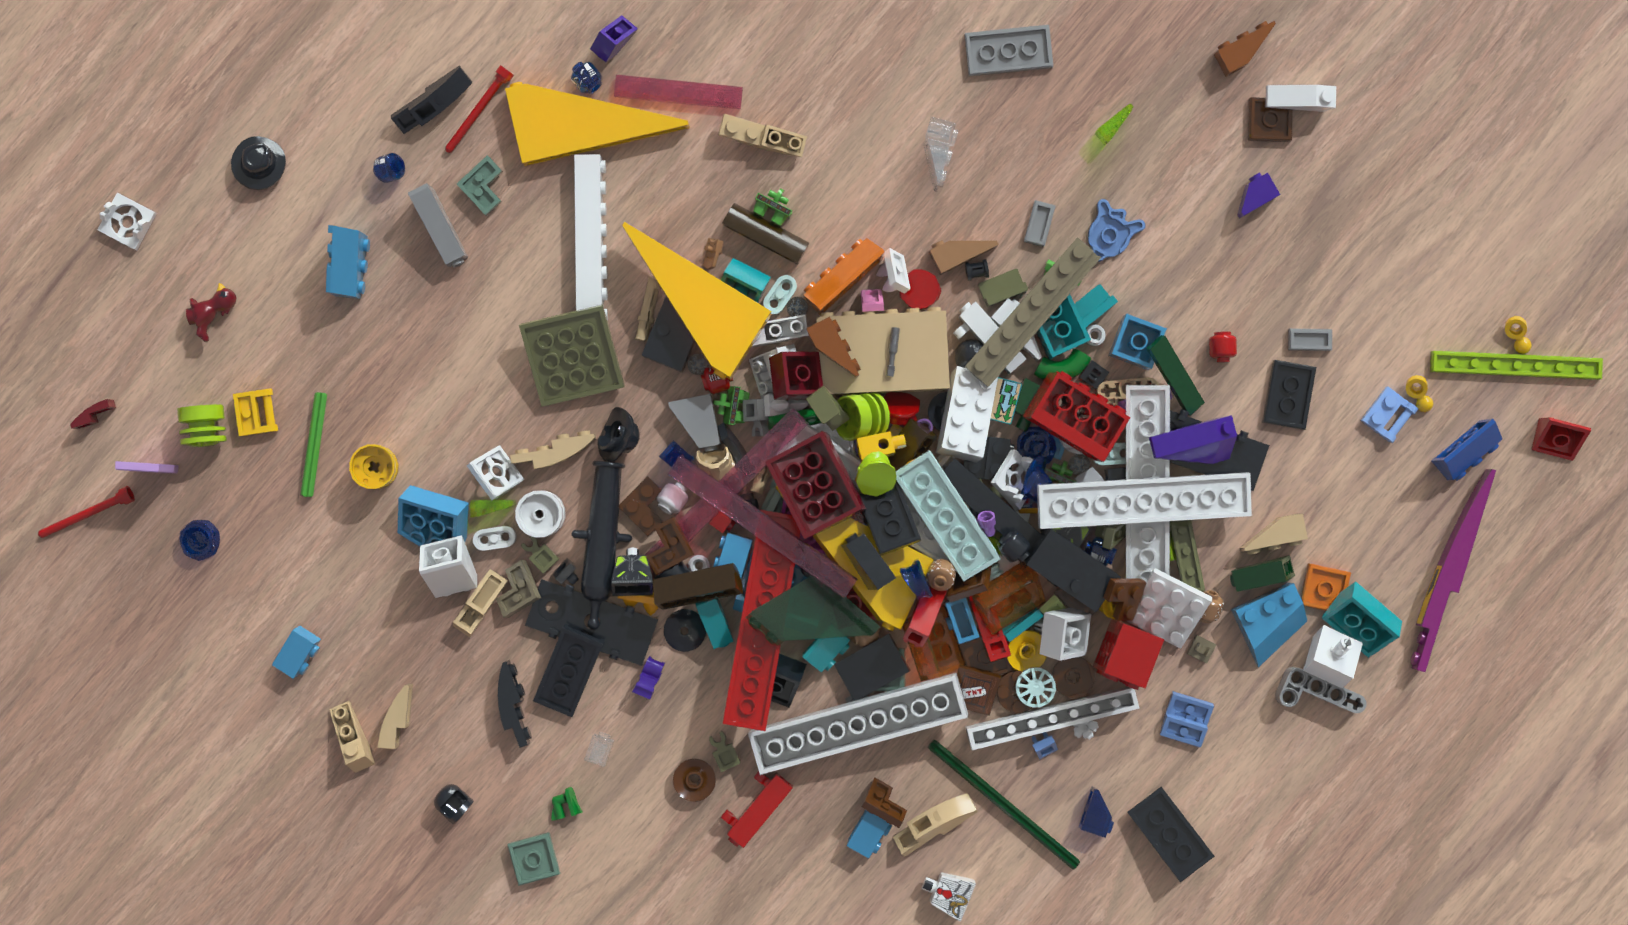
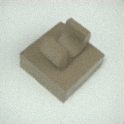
M1195 635L1187 654L1204 663H1208L1216 644Z

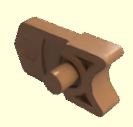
M708 238L707 245L704 248L706 254L703 266L706 269L711 270L716 267L718 256L722 254L723 241L718 239L715 241V239Z

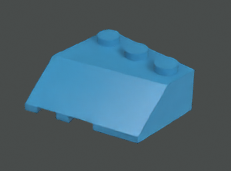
M328 225V233H332V241L327 246L331 262L327 264L326 292L338 297L361 299V294L365 292L363 274L367 272L368 261L365 260L366 252L370 250V239L358 230Z
M410 485L398 498L397 533L418 546L461 535L464 542H466L469 503Z
M1289 582L1231 609L1257 667H1260L1307 622L1303 601L1295 584Z

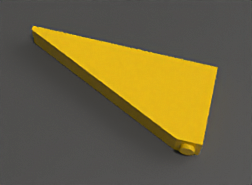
M522 82L512 83L509 88H505L521 161L524 166L690 128L688 120L530 84H522Z
M624 222L622 225L624 231L712 369L715 370L714 374L723 380L725 378L731 380L771 317V311Z
M776 485V487H775L776 490H777V491L780 493V495L782 496V494H781V492H780L778 486ZM849 518L814 535L813 538L878 621L882 622L881 626L890 631L894 629L901 630L928 573L929 566L934 559L908 546L884 554L881 557L896 579L879 590H868L841 545L846 543V537L856 532L857 535L865 534L878 552L869 527Z

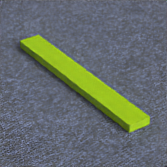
M1431 351L1430 372L1602 380L1603 358Z

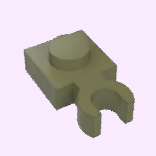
M530 536L529 538L533 541V546L528 547L525 543H522L521 546L525 551L533 553L529 559L544 574L559 560V557L546 544L540 547L537 538Z
M721 731L719 733L722 738L720 742L714 741L712 736L709 737L711 745L717 748L712 754L721 772L740 764L741 761L733 744H725L726 736Z

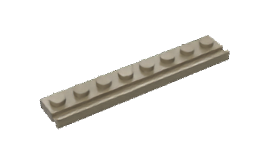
M1077 237L966 364L965 368L982 381L985 386L989 387L1101 257L1096 255L1090 247Z

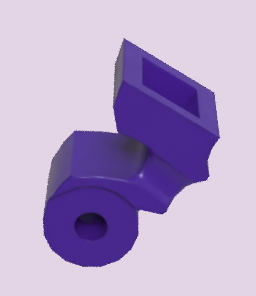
M649 656L640 674V680L636 683L632 692L651 699L654 693V686L661 677L665 662L661 663Z

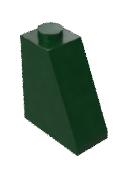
M1288 555L1236 568L1231 571L1230 580L1232 586L1236 587V591L1239 592L1286 582L1294 577L1295 573L1291 557Z

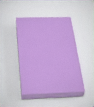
M116 461L115 463L116 470L177 474L179 465L121 461Z

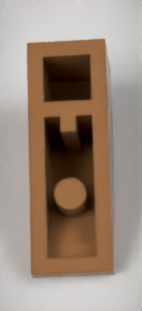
M941 240L931 245L933 249L929 251V254L939 274L942 275L996 248L999 244L997 241H947L944 243Z

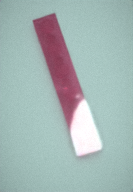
M616 75L614 97L740 110L743 87L626 75Z

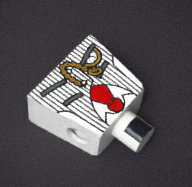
M941 872L937 881L926 877L922 889L932 893L930 898L932 905L961 922L976 883L971 878Z

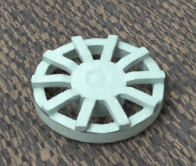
M1032 667L1024 670L1018 676L1015 690L1022 703L1029 707L1039 708L1047 705L1053 699L1056 692V683L1048 671L1043 668ZM1032 671L1033 679L1030 680L1025 674ZM1035 671L1042 672L1038 679H1036ZM1044 674H1046L1050 679L1042 682L1041 680ZM1022 678L1028 682L1027 685L1020 684ZM1052 682V688L1044 687V685ZM1019 687L1027 688V691L1020 694ZM1044 691L1051 692L1049 698L1043 693ZM1030 693L1028 701H1025L1022 697ZM1040 695L1046 699L1043 703H1040ZM1033 696H1036L1037 704H1031Z

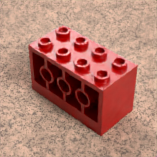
M1063 371L1048 373L1022 417L1090 459L1104 462L1131 417L1125 414L1127 411L1122 407L1108 404V399L1104 396L1090 393L1088 386L1080 382L1079 384L1072 382V377ZM1059 399L1062 400L1061 406H1059V403H1058V402H1059Z
M1111 619L1093 666L1097 668V673L1115 682L1119 681L1135 690H1138L1139 687L1146 688L1164 639Z

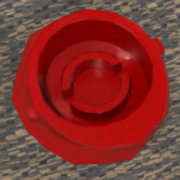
M913 269L908 273L910 290L906 293L900 292V298L910 308H919V310L935 304L942 292L936 276L923 269Z
M891 392L883 397L890 412L889 423L906 425L910 419L917 421L916 414L920 408V400L903 392Z

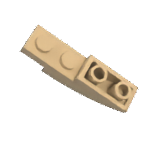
M723 114L718 132L719 136L736 140L738 143L796 157H802L807 136L770 125L758 124L728 114Z
M589 430L577 432L578 436L569 437V434L556 435L557 439L551 440L553 449L546 445L536 447L537 451L528 452V449L515 450L516 454L510 455L511 464L533 461L534 469H540L561 463L587 448L596 439V434H590Z
M969 794L957 796L928 809L907 822L908 827L895 835L893 839L901 854L906 857L939 833L945 835L977 813L978 810Z

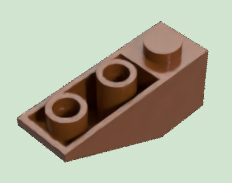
M1265 21L1255 27L1256 31L1250 34L1246 31L1236 37L1237 41L1231 44L1229 41H1226L1218 46L1219 50L1214 56L1225 77L1244 68L1250 62L1276 24L1275 21L1269 24Z
M829 316L806 328L816 350L854 377L859 376L858 371L861 368L855 358H850L848 354L851 351L846 339L841 340L838 334L841 329L836 319L832 321Z

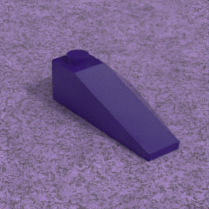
M1230 415L1149 437L1155 459L1214 464L1230 459L1237 433L1233 417Z

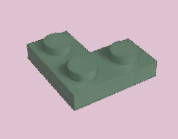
M487 155L457 185L486 216L502 202L488 185L503 171Z

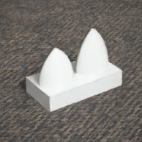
M888 248L884 254L885 261L881 264L876 275L879 277L888 276L884 283L883 291L893 292L898 290L906 293L910 290L904 255Z
M773 394L764 395L765 416L800 411L809 404L804 399L774 400Z

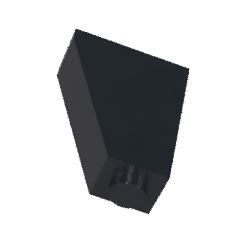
M855 532L845 538L846 543L841 546L868 590H879L896 579L893 572L865 534L857 535Z

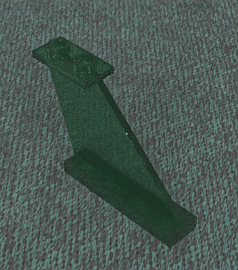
M815 570L804 581L757 609L752 610L745 617L749 620L748 623L752 628L762 631L767 641L778 646L784 641L855 636L870 637L880 628L876 622Z

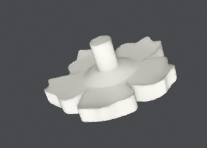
M1092 720L1073 725L1075 727L1074 736L1080 738L1083 735L1084 739L1090 740L1094 737L1093 732H1096L1099 728L1098 723Z

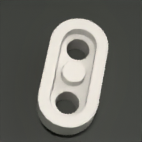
M509 526L482 529L473 536L474 546L482 551L510 547L516 541V532ZM505 532L509 534V539L507 541L503 540L502 535ZM483 536L488 537L486 544H483L481 541Z

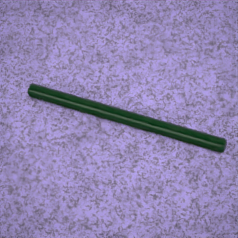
M937 740L931 741L928 745V749L1071 869L1077 868L1080 864L1078 858Z

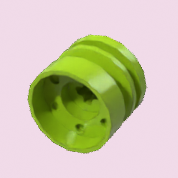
M869 392L859 395H847L837 400L850 417L848 421L836 429L839 436L844 440L854 441L857 438L885 433L888 429L890 412L885 399L879 393Z
M197 405L177 408L178 423L189 425V428L180 430L179 434H189L190 438L180 439V445L207 447L227 441L224 435L216 436V432L226 431L225 427L215 426V422L225 419L223 405Z

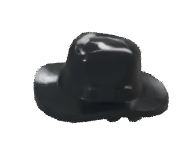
M253 136L243 140L235 149L231 159V170L235 179L241 185L254 190L268 189L275 185L281 179L286 166V157L282 148L273 140L260 136Z
M620 407L612 409L598 438L599 454L605 461H616L622 453L631 452L640 440L639 428L625 409Z

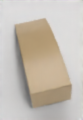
M490 569L454 620L453 627L471 638L508 580Z
M413 684L404 685L389 707L380 731L378 748L396 749L399 747L400 728H407L410 723Z

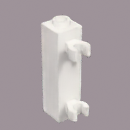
M976 301L972 305L968 302L959 310L962 314L958 318L964 324L953 334L959 340L970 330L982 344H985L999 327ZM1019 352L1004 370L1010 374L1026 358Z

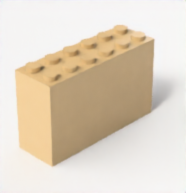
M930 307L926 312H919V308L906 309L905 313H898V309L885 310L884 314H876V311H866L863 315H855V311L842 312V316H834L833 312L821 313V317H816V323L829 316L832 321L836 319L841 329L838 332L841 340L846 339L851 351L848 352L850 358H855L861 368L858 371L859 376L854 377L819 352L823 386L832 396L859 395L869 392L885 394L891 392L946 391L950 388L946 311H941V307ZM891 327L900 328L898 350L894 361L895 371L892 377L886 376L890 357Z

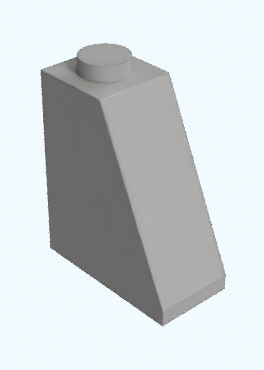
M711 394L668 402L670 409L699 449L704 448L705 452L717 450V445H721Z

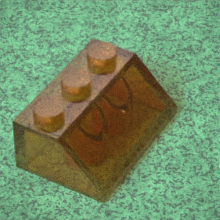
M1023 561L991 580L987 591L972 595L975 607L992 635L1046 602L1039 575Z
M945 605L940 607L924 646L916 648L914 647L915 644L908 642L921 682L948 674L958 669L959 665H966L953 629H948L945 618L949 616ZM911 617L906 618L902 626L904 633L907 629Z

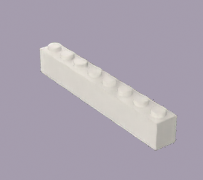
M600 154L574 155L576 310L601 304L604 307V300H607L608 297L607 288H604V279H607V266H603V258H607V246L603 245V237L607 236V226L603 224V216H606L607 213L606 203H603V194H606V181L602 182V173H606V161L602 160ZM604 309L608 321V311Z
M1126 686L966 726L965 728L970 748L976 750L1139 709L1135 689Z

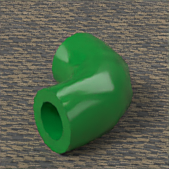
M1073 349L1070 355L1062 361H1053L1043 357L1033 375L1045 379L1048 373L1063 371L1073 379L1079 376L1089 365L1091 357L1077 349Z

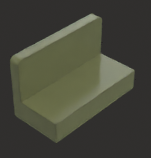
M1013 269L978 284L987 308L1028 291L1026 282L1022 281L1018 269Z

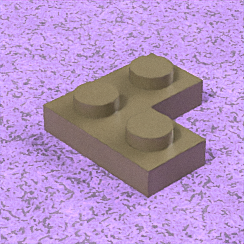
M520 560L505 570L512 589L496 598L504 618L511 617L541 598L525 560Z

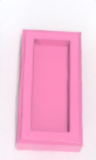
M881 289L860 291L862 312L884 311Z

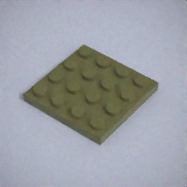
M603 304L519 325L542 407L625 387Z

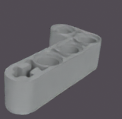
M1289 667L1285 670L1275 693L1277 702L1286 707L1296 705L1302 691L1353 713H1361L1366 708V700L1362 695L1344 687L1340 688L1298 667ZM1298 671L1300 678L1297 682L1293 683L1291 675ZM1314 680L1319 682V688L1316 691L1311 689V683ZM1337 689L1339 696L1332 700L1330 696L1331 691ZM1286 691L1291 693V699L1288 702H1284L1282 698ZM1346 697L1358 702L1357 706L1346 702Z

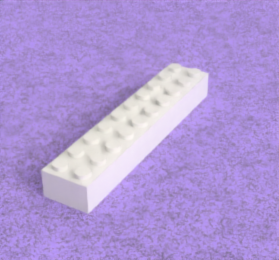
M952 673L769 724L766 726V731L751 729L748 735L761 775L968 717V711L957 673Z

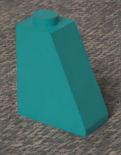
M719 599L695 603L713 649L723 648L734 642Z

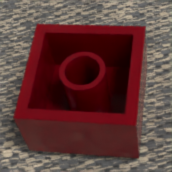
M780 352L769 357L774 400L806 399L823 386L819 352Z

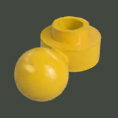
M1519 316L1509 318L1505 323L1506 335L1509 338L1516 339L1514 342L1516 352L1520 354L1528 353L1532 344L1528 338L1524 337L1527 332L1526 321ZM1519 324L1520 327L1515 329L1512 325Z
M1415 375L1407 380L1406 393L1412 398H1417L1416 407L1420 412H1429L1433 408V400L1429 396H1425L1428 390V383L1424 377ZM1419 383L1421 386L1414 387L1413 384Z

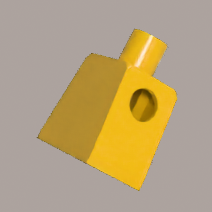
M891 432L857 438L856 447L859 459L862 462L871 452L880 451L887 457L894 456L895 449L906 447L904 434L892 437ZM884 442L887 444V448L881 449L878 444Z

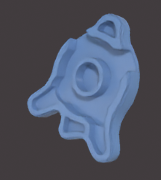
M1101 199L1097 203V217L1088 230V242L1094 253L1101 257L1098 261L1100 262L1105 258L1114 257L1122 253L1129 245L1131 237L1145 229V223L1141 219L1127 222L1124 209H1112L1106 199Z

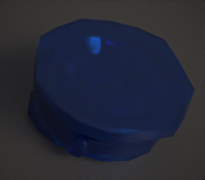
M1029 427L1026 432L1023 431L1018 437L1017 451L1022 457L1035 459V465L1044 466L1051 463L1057 451L1056 441L1053 435L1042 428Z
M193 520L180 531L179 540L184 555L201 561L216 554L220 545V532L209 520Z
M915 559L911 566L900 568L903 579L915 593L918 600L924 597L932 598L933 595L919 559Z

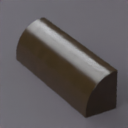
M736 203L732 205L722 222L723 226L797 265L809 245L808 241Z
M910 419L899 433V435L904 434L906 447L895 449V455L888 457L890 465L895 468V471L902 468L909 461L926 453L938 436L923 424Z
M734 563L654 579V604L660 609L665 610L743 594L739 571Z

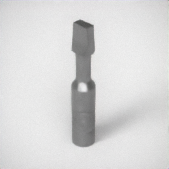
M891 327L890 357L886 376L892 377L895 371L894 361L898 350L900 328Z

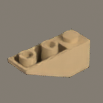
M1303 514L1276 518L1240 547V550L1247 551V554L1259 553L1260 548L1268 547V550L1280 549L1281 544L1289 543V546L1302 544V540L1308 539Z
M350 701L329 709L345 764L355 773L374 765L370 746Z

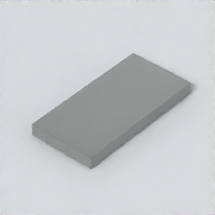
M1049 25L964 34L968 76L1053 68Z

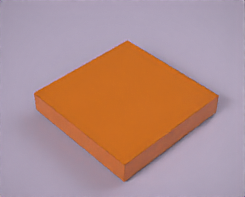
M1308 563L1301 593L1304 606L1326 611L1339 593L1348 587L1351 572Z

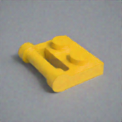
M273 389L233 394L239 436L279 431L278 424H275L271 398ZM257 397H263L267 426H261Z

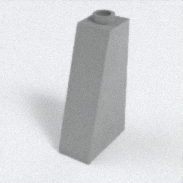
M426 183L408 192L445 264L455 268L465 263L464 259L468 258L435 190Z

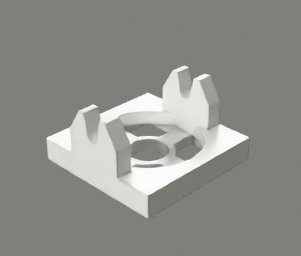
M117 193L112 203L108 202L104 205L105 211L100 212L102 222L97 230L134 250H138L157 213ZM122 206H132L126 214L121 215L115 212ZM139 211L142 219L137 222L135 215ZM126 216L133 218V225L129 228H125L122 224ZM111 218L119 221L120 229L118 233H115L112 228ZM133 230L132 237H124L127 231Z
M500 445L467 465L491 500H497L524 480L515 465L511 464V460ZM492 459H495V460L501 462L502 465L499 464V463H494V461H493ZM484 463L489 467L486 475H483L481 471ZM493 467H498L501 470L502 475L500 477L492 472ZM505 470L509 472V482L505 478ZM489 480H499L503 487H494L489 483Z
M1010 450L991 484L1015 510H1020L1040 478L1037 472L1041 466L1035 465V459L1022 457L1017 450ZM1012 464H1019L1015 471L1009 469ZM1023 471L1026 472L1027 483L1025 484V486L1021 483V474L1023 473ZM1013 474L1017 477V482L1014 486L1010 481Z

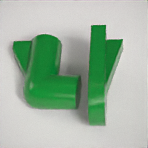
M572 787L566 788L565 794L552 798V821L566 817L562 805L564 803H568L571 816L583 812Z

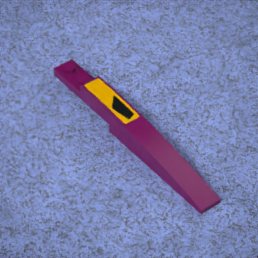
M1486 469L1478 481L1452 530L1434 571L1416 622L1417 626L1423 627V631H1420L1417 637L1418 648L1411 657L1412 669L1426 672L1450 592L1459 593L1495 477L1496 470Z

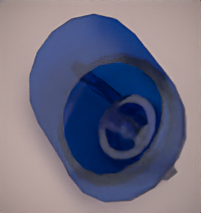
M1042 455L1037 456L1030 463L1026 471L1023 488L1020 493L1024 496L1022 500L1029 498L1038 502L1037 485L1053 484L1050 477L1045 473L1046 459Z

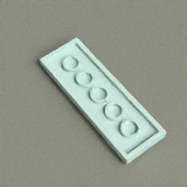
M930 450L896 471L897 482L963 581L1000 560V555Z

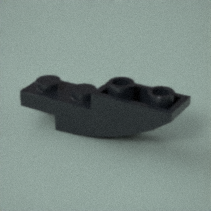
M459 65L426 87L423 94L391 114V119L403 134L419 124L423 126L464 93L472 84V80Z
M510 660L502 663L499 674L498 707L504 731L513 728L519 748L530 744L529 739H532V735L528 726H524L522 719L525 717L521 706L517 707L516 704L524 700L525 690L523 685L517 682L516 676L518 671L515 664H511Z

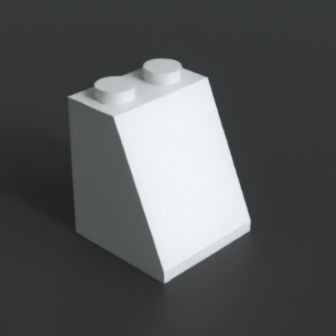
M462 535L420 546L419 572L435 598L477 588V573Z

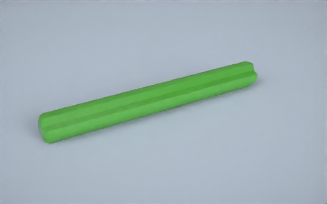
M316 392L314 395L301 487V496L312 497L314 493L327 394Z

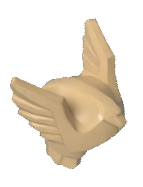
M724 447V450H712L705 453L697 451L692 487L693 497L696 498L702 480L718 485L730 476H733L743 490L747 489L727 447Z

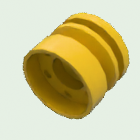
M367 444L353 453L349 462V471L352 479L359 486L366 489H382L389 486L395 480L398 474L399 463L395 454L390 449L377 444ZM373 462L380 463L378 467L379 472L371 471Z

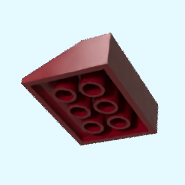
M821 431L765 461L804 539L814 536L866 510L827 432Z

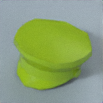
M880 451L871 452L856 469L855 481L862 494L879 496L892 490L896 483L897 475L895 468L890 465L888 457Z

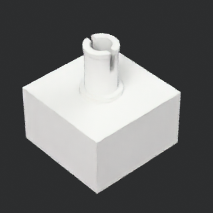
M1074 608L1044 612V620L1039 619L1035 623L1040 628L1034 627L1036 632L1042 633L1039 654L1059 661L1086 655L1091 614Z
M1323 625L1313 635L1303 671L1343 688L1354 678L1363 643Z

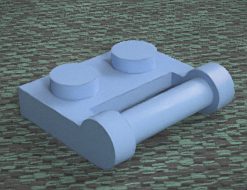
M1387 386L1360 421L1385 440L1393 443L1396 440L1397 433L1409 417L1417 412L1418 408ZM1400 406L1403 407L1405 410L1390 430H1385L1384 426Z

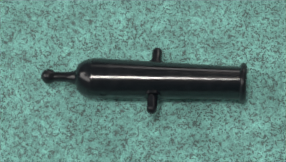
M593 461L595 474L588 528L586 530H573L571 533L573 538L586 541L581 591L584 598L590 601L591 614L587 626L591 630L599 628V607L612 594L611 580L615 567L616 545L619 542L629 543L632 541L631 535L620 534L617 531L621 472L625 468L624 463Z

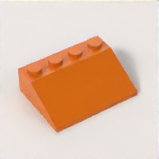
M868 238L864 241L859 239L851 246L853 251L848 255L842 254L835 261L837 265L833 269L828 267L819 275L821 279L816 284L811 282L804 289L806 292L803 295L805 300L819 315L824 313L883 260L885 251Z

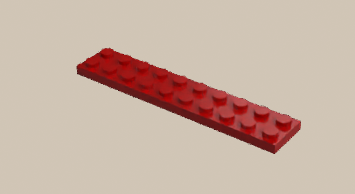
M760 510L723 724L766 731L800 538V530L792 515Z

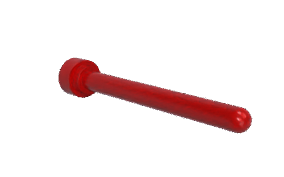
M501 65L495 71L497 73L495 75L496 79L446 145V152H453L503 83L506 84L507 81L510 82L514 76L510 71Z
M125 486L118 490L115 494L116 496L39 530L38 536L40 538L49 536L119 503L127 505L135 501V496L130 487Z

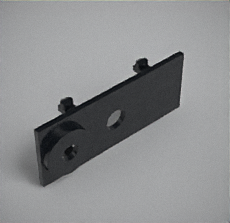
M1183 409L1180 410V413L1170 410V431L1201 423L1202 421L1188 417L1189 412ZM1241 430L1240 434H1237L1230 459L1214 464L1170 460V464L1173 463L1205 475L1250 473L1251 491H1254L1270 445L1247 438L1249 433Z
M541 579L538 587L541 598L532 604L525 626L548 633V637L556 639L560 636L566 623L569 624V627L592 637L605 639L600 652L609 654V658L614 660L620 658L641 666L643 665L658 619L634 611L635 607L629 605L624 608L603 601L598 613L600 619L599 628L591 630L584 623L585 617L591 614L590 601L584 598L581 592L575 591L572 585L566 584V587ZM549 601H555L558 604L557 612L549 613L546 610V604Z

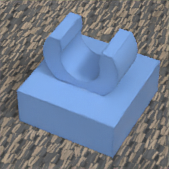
M1047 732L1042 733L1044 739L1041 741L1036 740V737L1032 736L1033 748L1039 760L1058 750L1052 735L1048 736Z

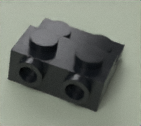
M987 437L984 457L977 463L964 460L963 466L979 479L993 480L1010 450H1014V444H1010L1011 439Z

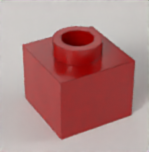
M721 506L709 524L721 533H724L726 530L730 532L736 523L733 520L734 514Z

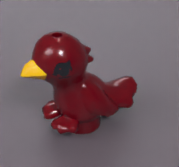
M219 283L215 295L210 300L198 303L195 299H190L191 308L186 309L187 321L189 325L196 324V335L204 342L209 341L207 329L217 312H221V315L224 316L225 313L228 314L235 306L237 297L231 289L225 288L223 284Z

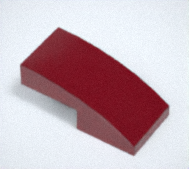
M105 399L84 410L70 424L71 429H81L99 423L97 414L115 409L114 400Z

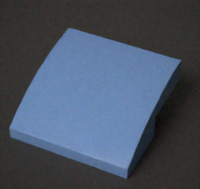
M1172 691L1160 735L1201 748L1208 730L1207 725L1214 704Z

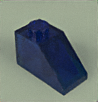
M674 440L659 455L663 461L679 474L682 472L688 473L695 465L692 462L695 458Z
M1092 786L1078 827L1083 831L1106 838L1107 833L1110 834L1114 821H1111L1112 816L1099 790Z

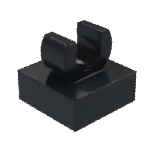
M1091 360L1079 378L1097 390L1109 372Z
M568 558L553 572L555 579L561 584L566 579L572 585L579 580L574 573L576 567Z

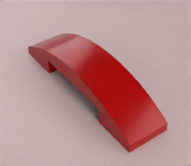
M989 588L987 591L969 596L990 662L1010 657L1011 653Z

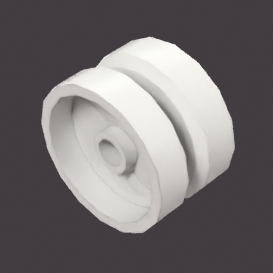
M532 491L524 495L518 502L515 510L519 528L525 534L532 537H548L555 534L563 526L566 518L562 500L548 491ZM542 510L544 515L542 518H539L540 516H537V511Z

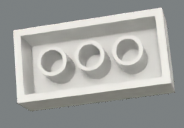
M957 366L951 372L950 388L948 389L936 450L937 454L953 456L954 458L975 463L984 457L998 377L987 387L966 368Z

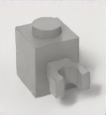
M764 399L743 400V422H754L752 436H769L767 421L770 416H765Z

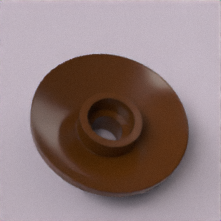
M701 759L685 760L676 768L673 775V785L677 794L683 799L692 802L707 798L714 790L716 783L713 768ZM693 775L698 776L699 781L697 783L691 781Z

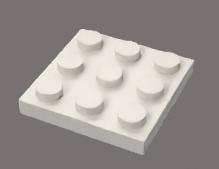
M1154 568L1146 581L1147 584L1134 620L1127 622L1157 637L1163 638L1164 641L1181 649L1212 602V597Z

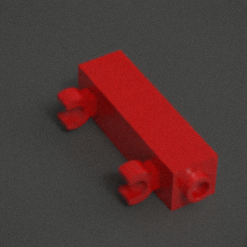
M927 580L903 636L904 642H911L915 644L914 647L922 648L927 641L946 594V591H938L931 588Z
M759 771L755 774L754 778L765 787L739 818L728 809L722 814L721 818L732 826L727 832L728 840L736 847L740 845L744 848L793 789V785L777 772L771 779L766 774L760 775Z

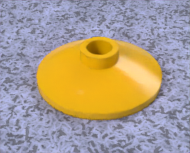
M1024 631L1008 643L1011 656L1007 657L1013 668L1023 672L1028 668L1040 667L1045 662L1047 656L1039 654L1041 634L1035 631ZM1028 646L1027 651L1023 652L1022 649Z

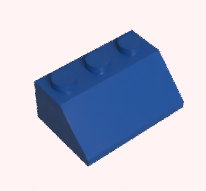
M1494 419L1479 420L1431 460L1446 480L1455 479L1458 481L1466 475V469L1470 466L1475 467L1483 460L1481 457L1487 452L1490 454L1499 447L1498 443L1503 438Z

